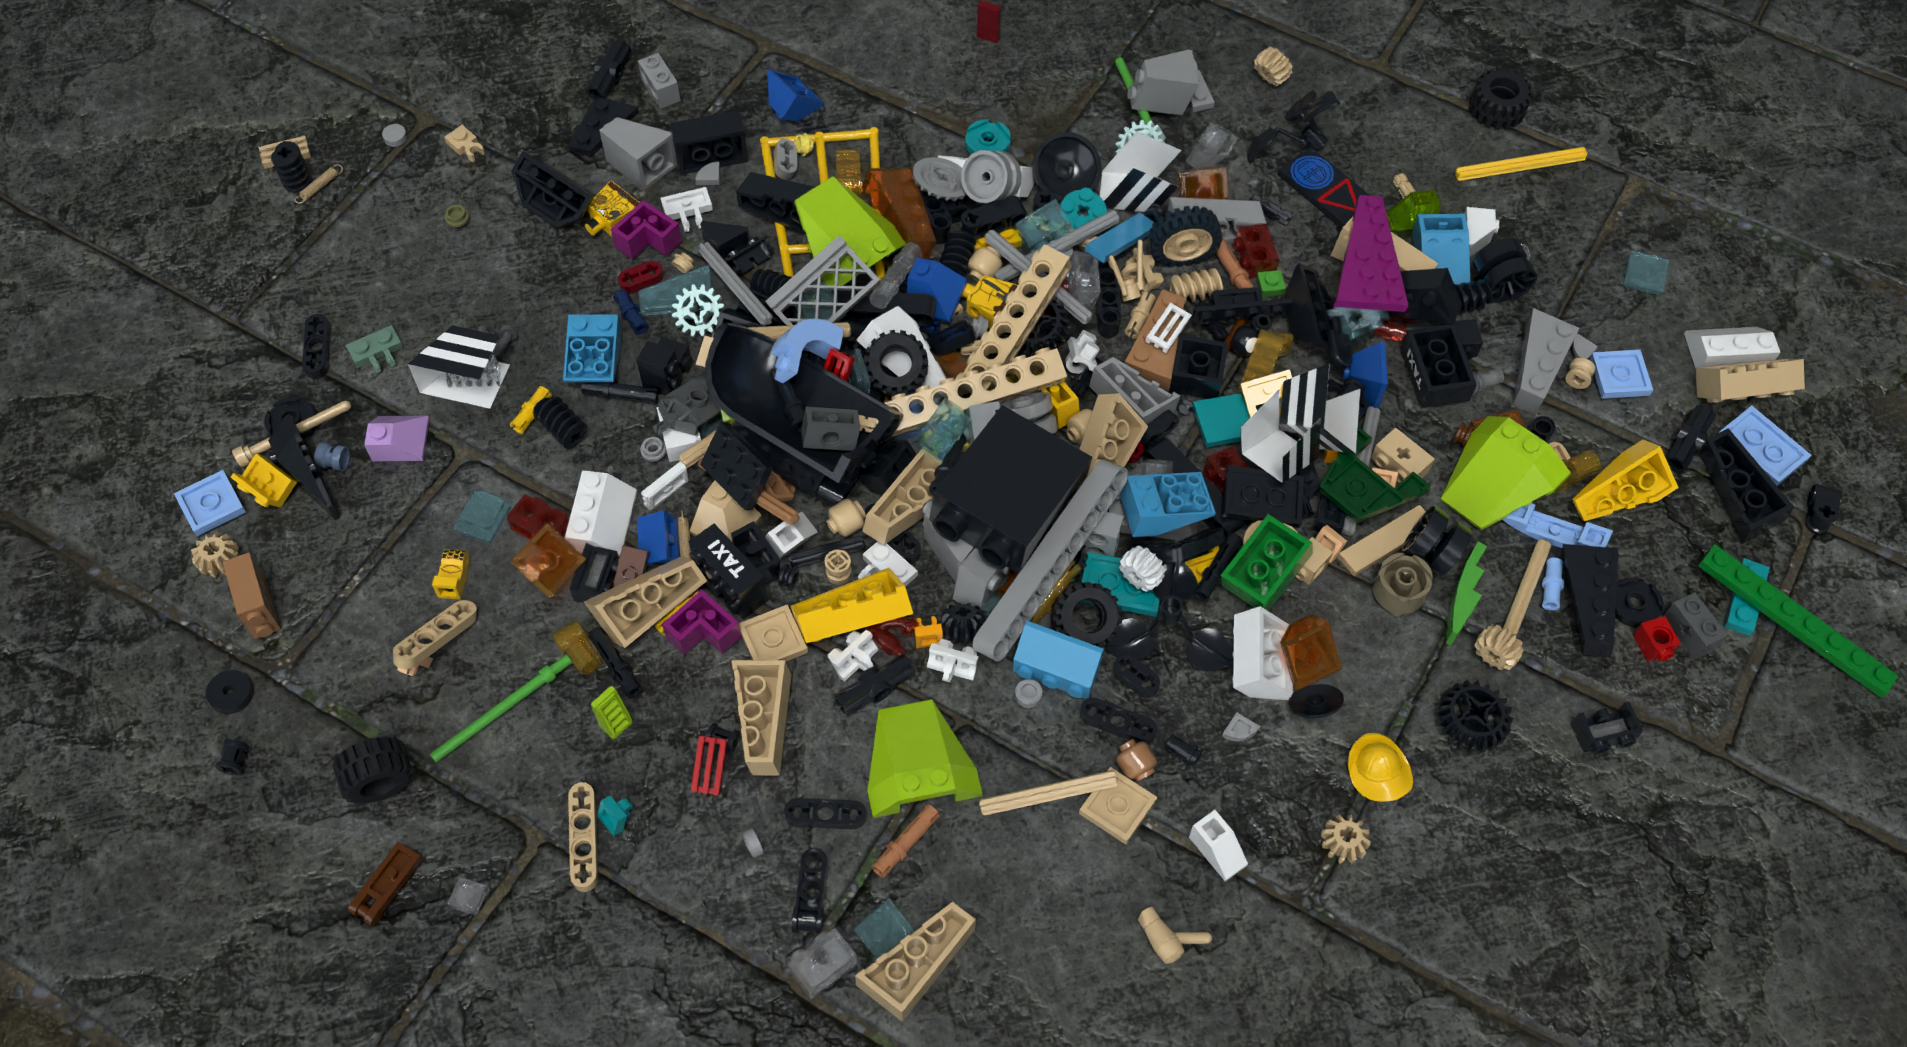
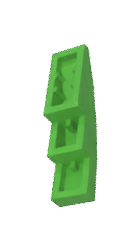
M1479 541L1459 576L1452 596L1446 644L1450 646L1482 597L1474 589L1485 571L1479 568L1477 564L1487 546Z

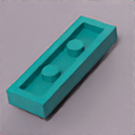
M1743 558L1741 561L1743 565L1767 581L1770 567ZM1732 592L1724 627L1751 636L1755 630L1759 610Z

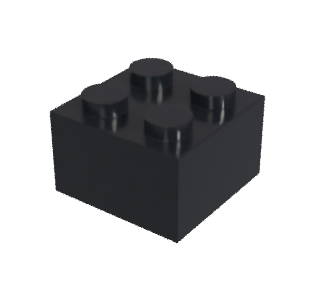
M1179 334L1169 392L1209 399L1219 397L1229 343Z

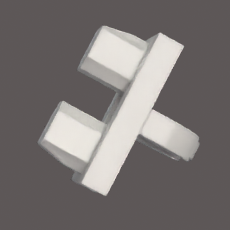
M1083 330L1077 339L1072 336L1067 342L1070 352L1065 359L1068 371L1080 374L1087 366L1089 370H1094V367L1097 366L1095 356L1099 352V347L1095 344V335Z
M865 630L861 634L853 631L847 636L846 643L848 647L844 651L834 648L828 654L831 665L835 668L838 677L844 682L859 668L865 671L874 667L871 657L879 649L873 642L871 632Z
M940 639L937 644L932 643L930 646L927 667L944 672L942 680L949 683L953 675L973 681L979 656H977V651L972 647L967 646L962 651L953 649L951 641Z

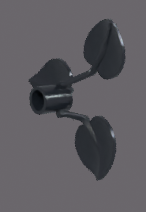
M1314 90L1308 92L1303 98L1294 103L1286 113L1288 120L1300 114L1302 120L1307 125L1301 132L1303 137L1300 138L1279 127L1275 129L1270 127L1258 135L1249 146L1247 152L1248 161L1251 163L1258 153L1275 140L1278 133L1300 142L1302 146L1308 144L1309 147L1316 151L1323 148L1328 142V138L1318 128L1313 117L1340 104L1332 91H1328L1315 100L1317 93ZM1310 107L1309 110L1304 114V110Z
M1184 561L1166 562L1163 565L1166 569L1164 572L1165 576L1162 582L1153 588L1155 597L1162 600L1161 613L1157 615V619L1151 628L1147 631L1145 624L1141 620L1134 618L1124 619L1122 624L1118 625L1120 629L1118 634L1114 635L1113 640L1105 645L1106 650L1115 657L1128 654L1137 660H1142L1154 650V641L1149 635L1154 633L1162 620L1170 624L1180 621L1189 639L1193 642L1188 646L1186 653L1188 661L1194 668L1201 671H1215L1230 667L1233 664L1232 649L1220 632L1211 628H1203L1195 638L1186 622V617L1182 615V602L1190 600L1194 596L1193 591L1197 588V579Z

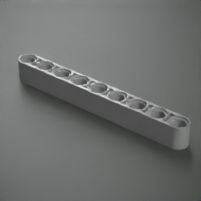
M1100 460L1095 465L975 635L973 640L975 651L995 661H1000L1007 655L1021 635L1026 620L1030 621L1125 486L1128 479V470L1107 460Z

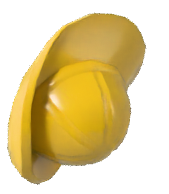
M1365 733L1354 743L1349 752L1348 770L1353 786L1362 796L1373 801L1385 802L1398 800L1412 789L1413 776L1410 765L1402 751L1390 738L1380 733Z

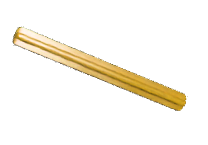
M1578 147L1456 168L1455 176L1458 181L1583 161L1586 159L1587 151L1585 147Z

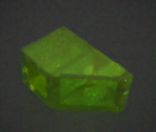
M1436 190L1411 192L1386 212L1390 230L1402 231L1413 229L1418 214H1439L1441 203Z

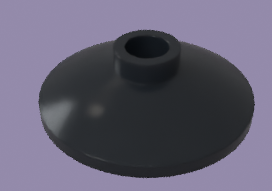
M1314 684L1296 690L1289 698L1288 704L1290 710L1300 717L1322 718L1334 714L1343 706L1344 695L1334 686Z

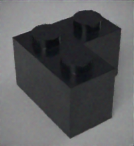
M661 337L658 344L647 341L636 359L642 386L658 388L659 394L664 396L679 388L682 375L685 370L688 371L692 364L689 345L665 337Z

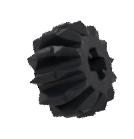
M960 602L958 605L951 604L947 609L943 610L940 624L943 635H946L947 640H955V643L965 642L967 644L968 641L974 640L975 635L986 621L984 612L980 610V606H971V603L962 604Z

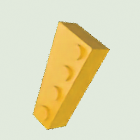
M890 568L791 605L796 624L806 643L818 642L824 638L913 614L906 587Z

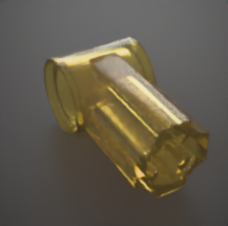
M576 620L552 634L561 652L569 656L581 675L592 673L601 664L600 658L588 643L586 634Z

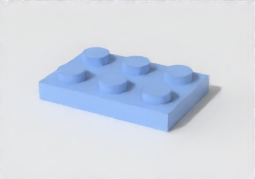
M1750 406L1719 431L1720 433L1729 428L1776 486L1812 456L1753 406Z

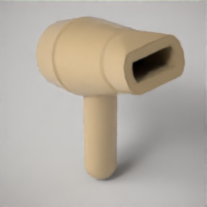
M1153 907L1143 910L1138 918V922L1145 930L1154 951L1165 964L1173 963L1183 955L1184 949L1181 944H1208L1212 941V935L1209 932H1173L1160 919Z

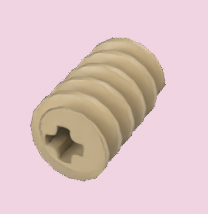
M1210 268L1208 272L1201 270L1199 274L1193 271L1190 275L1187 273L1181 274L1180 277L1173 275L1170 280V292L1185 297L1184 304H1186L1188 296L1191 302L1194 303L1196 295H1199L1200 300L1204 301L1205 293H1208L1211 299L1212 291L1223 290L1221 277L1215 268Z

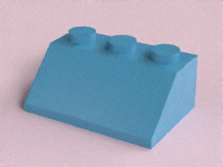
M1026 620L1013 660V672H1016L1021 678H1032L1040 681L1048 688L1064 690L1072 697L1088 699L1100 672L1104 649Z

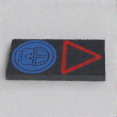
M1312 147L1278 170V176L1340 228H1343L1353 217L1359 195L1370 196Z

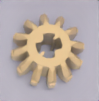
M1268 47L1254 60V67L1258 71V75H1261L1263 80H1266L1270 85L1278 86L1282 84L1292 73L1293 66L1289 63V58H1286L1284 53H1281L1277 48Z
M217 531L212 537L205 534V540L203 541L196 540L197 548L191 549L193 555L192 562L195 567L205 576L210 574L214 578L217 577L219 572L226 575L223 561L240 556L237 543L229 535H221Z
M1495 625L1494 627L1488 626L1476 639L1474 646L1477 649L1476 654L1482 657L1483 662L1489 663L1490 667L1496 666L1502 671L1504 668L1510 670L1520 660L1524 651L1522 648L1523 642L1516 639L1517 634L1510 633L1508 628L1502 629L1499 625Z
M1339 814L1336 816L1335 821H1327L1326 829H1323L1321 832V837L1325 839L1322 843V848L1331 849L1328 854L1329 858L1337 855L1339 856V864L1343 863L1345 858L1352 864L1355 863L1357 857L1363 858L1365 856V849L1369 848L1371 842L1366 839L1370 834L1369 830L1361 829L1363 825L1362 820L1354 823L1351 814L1348 815L1345 821ZM1344 836L1348 838L1347 842L1343 840Z

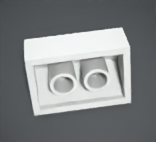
M1759 327L1688 330L1684 333L1695 368L1776 360L1780 354L1774 333Z
M582 470L565 535L570 553L582 554L585 544L588 543L595 547L615 550L620 558L622 545H625L637 489L608 473Z
M1261 606L1235 614L1233 627V688L1252 698L1289 700L1293 694L1292 626Z

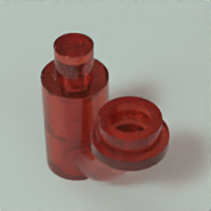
M1383 315L1380 319H1377L1373 335L1402 342L1407 332V326L1394 323L1393 321L1404 319L1403 323L1407 324V322L1412 323L1413 319Z
M914 616L908 619L896 618L871 625L867 628V631L872 633V639L876 646L889 656L892 654L899 656L901 654L905 655L907 650L900 645L901 640L890 633L888 629L901 628L903 634L910 636L915 632L914 627H918L919 623Z

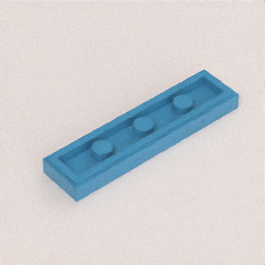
M1138 213L1087 243L1085 251L1104 263L1109 260L1110 255L1116 256L1136 244L1138 240L1149 236V230L1154 222L1143 214Z

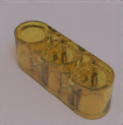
M859 149L836 150L837 180L857 196H862Z
M1261 328L1241 383L1272 375L1285 336ZM1239 386L1237 394L1241 393L1243 397L1241 387Z

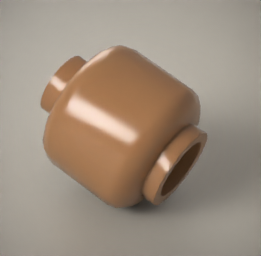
M1134 739L1119 747L1121 753L1117 755L1116 762L1125 777L1130 780L1135 779L1137 783L1156 772L1154 767L1157 765V759L1146 742L1135 743Z

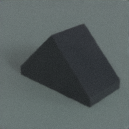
M701 221L703 240L710 243L723 259L727 258V255L737 248L739 250L746 248V244L750 241L748 227Z

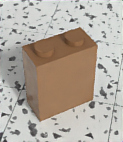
M248 552L223 561L237 615L253 638L267 637L273 632L281 630L266 577L251 554Z

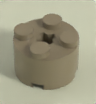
M1404 553L1393 554L1382 563L1375 578L1372 592L1378 603L1392 615L1401 616L1413 613L1423 605L1431 589L1433 578L1431 568L1418 556H1406Z

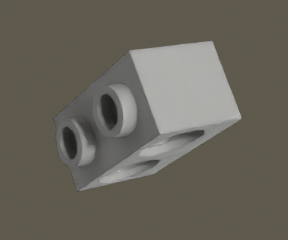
M659 53L638 60L641 80L660 109L681 101L678 83Z
M1106 512L1084 543L1086 545L1084 553L1091 552L1115 557L1123 516Z

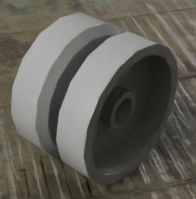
M980 150L975 152L965 161L961 170V183L964 191L971 199L978 203H994L1014 196L1021 185L1022 172L1019 163L1012 155L1005 151Z
M1033 392L999 403L1000 407L1004 405L1052 434L1058 430L1056 416L1048 413L1053 408L1051 395L1048 392Z

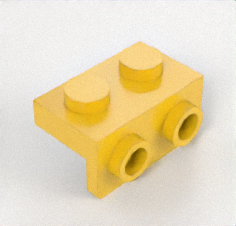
M260 454L254 455L242 475L233 473L231 476L238 483L237 487L240 490L253 494L255 496L254 500L267 508L270 505L281 508L297 483L296 480Z

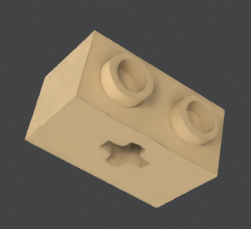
M1396 427L1376 444L1371 459L1378 467L1398 472L1397 482L1399 484L1412 472L1423 478L1429 473L1435 460Z

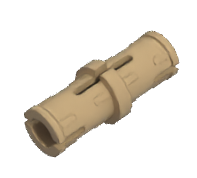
M1148 292L1142 293L1137 307L1132 309L1131 319L1124 330L1128 337L1131 336L1133 330L1132 338L1136 339L1139 336L1156 301V297L1153 294H1150L1147 300Z

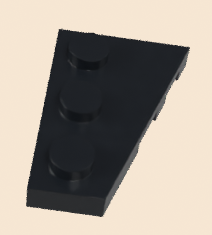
M595 96L569 144L570 152L592 157L603 147L599 130L617 117L628 120L630 117L634 118L639 113L638 107Z

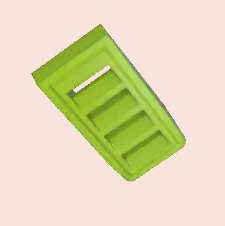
M613 686L607 688L591 703L599 727L612 739L617 738L632 724V718Z

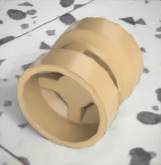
M833 550L825 557L826 578L832 584L843 585L850 580L852 575L850 556L843 550Z

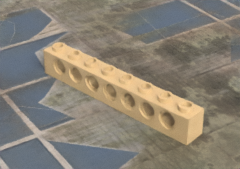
M1045 244L1040 251L1037 250L1034 253L1028 271H1023L1016 290L1009 293L1002 312H997L993 319L992 328L989 332L986 331L980 340V347L976 352L971 353L967 361L968 366L963 373L960 372L955 380L964 378L963 375L970 371L978 370V373L987 371V367L996 363H1002V365L1012 363L1011 360L1018 354L1072 268L1069 256ZM1041 272L1049 273L1046 277H1038ZM1029 292L1036 293L1034 297H1025V295ZM1016 312L1024 313L1020 318L1012 317ZM1004 332L1011 333L1006 339L999 338ZM990 353L998 354L994 359L986 358ZM991 381L982 382V387L985 390L992 391L995 389ZM961 388L957 391L960 397H962L964 394H971L970 391L965 388ZM944 397L942 399L941 406L947 404V400ZM967 413L950 420L959 425H964Z
M1049 347L1036 351V355L1026 358V355H1021L1011 360L1012 363L1006 365L996 363L987 367V371L978 373V370L970 371L963 375L964 378L958 380L948 378L939 382V386L930 388L927 385L916 389L914 394L906 396V393H901L891 397L892 401L885 402V404L904 414L892 437L966 414L970 405L997 401L1001 403L1064 383L1067 374L1058 349L1050 350ZM1030 367H1040L1042 374L1039 376L1033 375L1030 372ZM1013 373L1017 375L1019 381L1017 383H1010L1007 381L1006 375ZM991 381L995 389L992 391L985 390L982 387V382ZM961 388L968 389L971 396L966 399L961 398L957 391ZM936 396H943L947 400V404L938 406L934 403L933 399ZM917 403L922 406L923 411L919 414H914L910 411L909 406Z

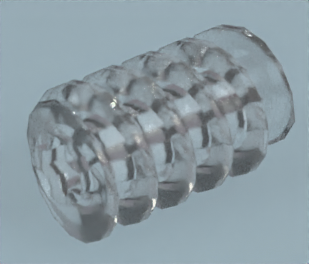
M492 355L491 361L487 363L480 380L446 373L448 387L451 388L454 382L457 387H462L464 381L467 387H472L474 380L478 387H482L484 380L487 386H492L494 380L500 386V364L495 355Z

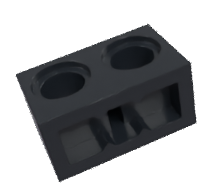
M890 439L887 443L883 442L875 452L877 457L865 469L863 468L858 475L870 492L884 494L917 453L907 440Z

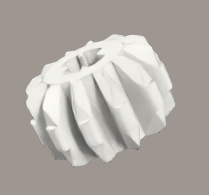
M1141 546L1127 551L1120 561L1121 565L1119 567L1123 572L1122 576L1129 580V584H1133L1136 589L1139 590L1141 588L1146 592L1150 589L1153 590L1155 586L1157 587L1162 582L1165 576L1164 572L1166 571L1165 567L1161 565L1163 561L1156 557V553L1153 554L1147 547L1143 549Z

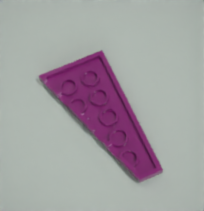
M1359 195L1355 205L1352 228L1349 233V241L1345 251L1334 307L1405 312L1408 307V301L1383 197Z

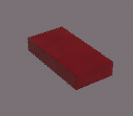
M980 0L977 11V37L997 44L1000 39L1001 6Z

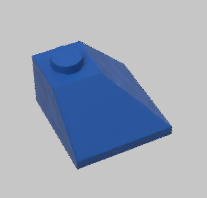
M769 69L767 73L769 105L776 111L775 115L779 119L797 122L824 105V102L797 76Z
M917 257L908 276L907 293L929 294L936 298L934 319L950 323L968 280L939 262Z
M1379 342L1352 354L1353 362L1351 366L1342 369V380L1352 378L1364 385L1365 392L1363 396L1368 400V407L1379 408L1388 385L1385 342Z

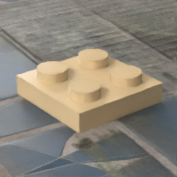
M788 605L739 623L742 638L752 660H785L787 662L808 653V648Z
M1110 767L1107 771H1115L1118 785L1092 792L1080 808L1079 814L1126 845L1156 803L1157 797Z

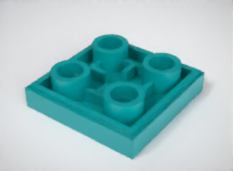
M1241 393L1193 402V411L1206 448L1241 442V427L1250 419Z

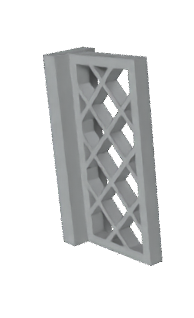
M839 235L765 302L786 326L807 320L802 319V306L816 307L815 319H819L820 307H833V316L826 321L835 323L881 281ZM848 254L854 260L853 269H839L840 260ZM826 273H835V286L821 285L822 276ZM839 273L853 274L852 286H838ZM856 274H867L872 281L866 286H856ZM808 289L817 290L816 302H803V293ZM821 290H834V303L820 302ZM838 290L852 291L851 300L847 303H837ZM789 306H798V319L786 318L782 312Z

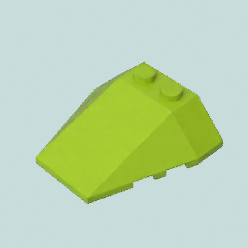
M834 176L794 201L803 231L805 230L809 241V250L812 252L813 257L817 256L839 235L869 268L906 245L891 222ZM847 254L840 260L839 269H853L854 260ZM835 273L824 274L821 278L823 284L835 286ZM839 273L838 286H845L851 282L853 274Z
M1488 416L1471 433L1442 494L1441 502L1474 526L1483 530L1510 516L1511 512L1524 506L1525 508L1531 505L1532 501L1553 493L1571 475V472L1552 446L1509 417Z
M932 699L880 709L878 711L867 789L873 818L900 813V804L954 794L955 802L983 796L975 765Z

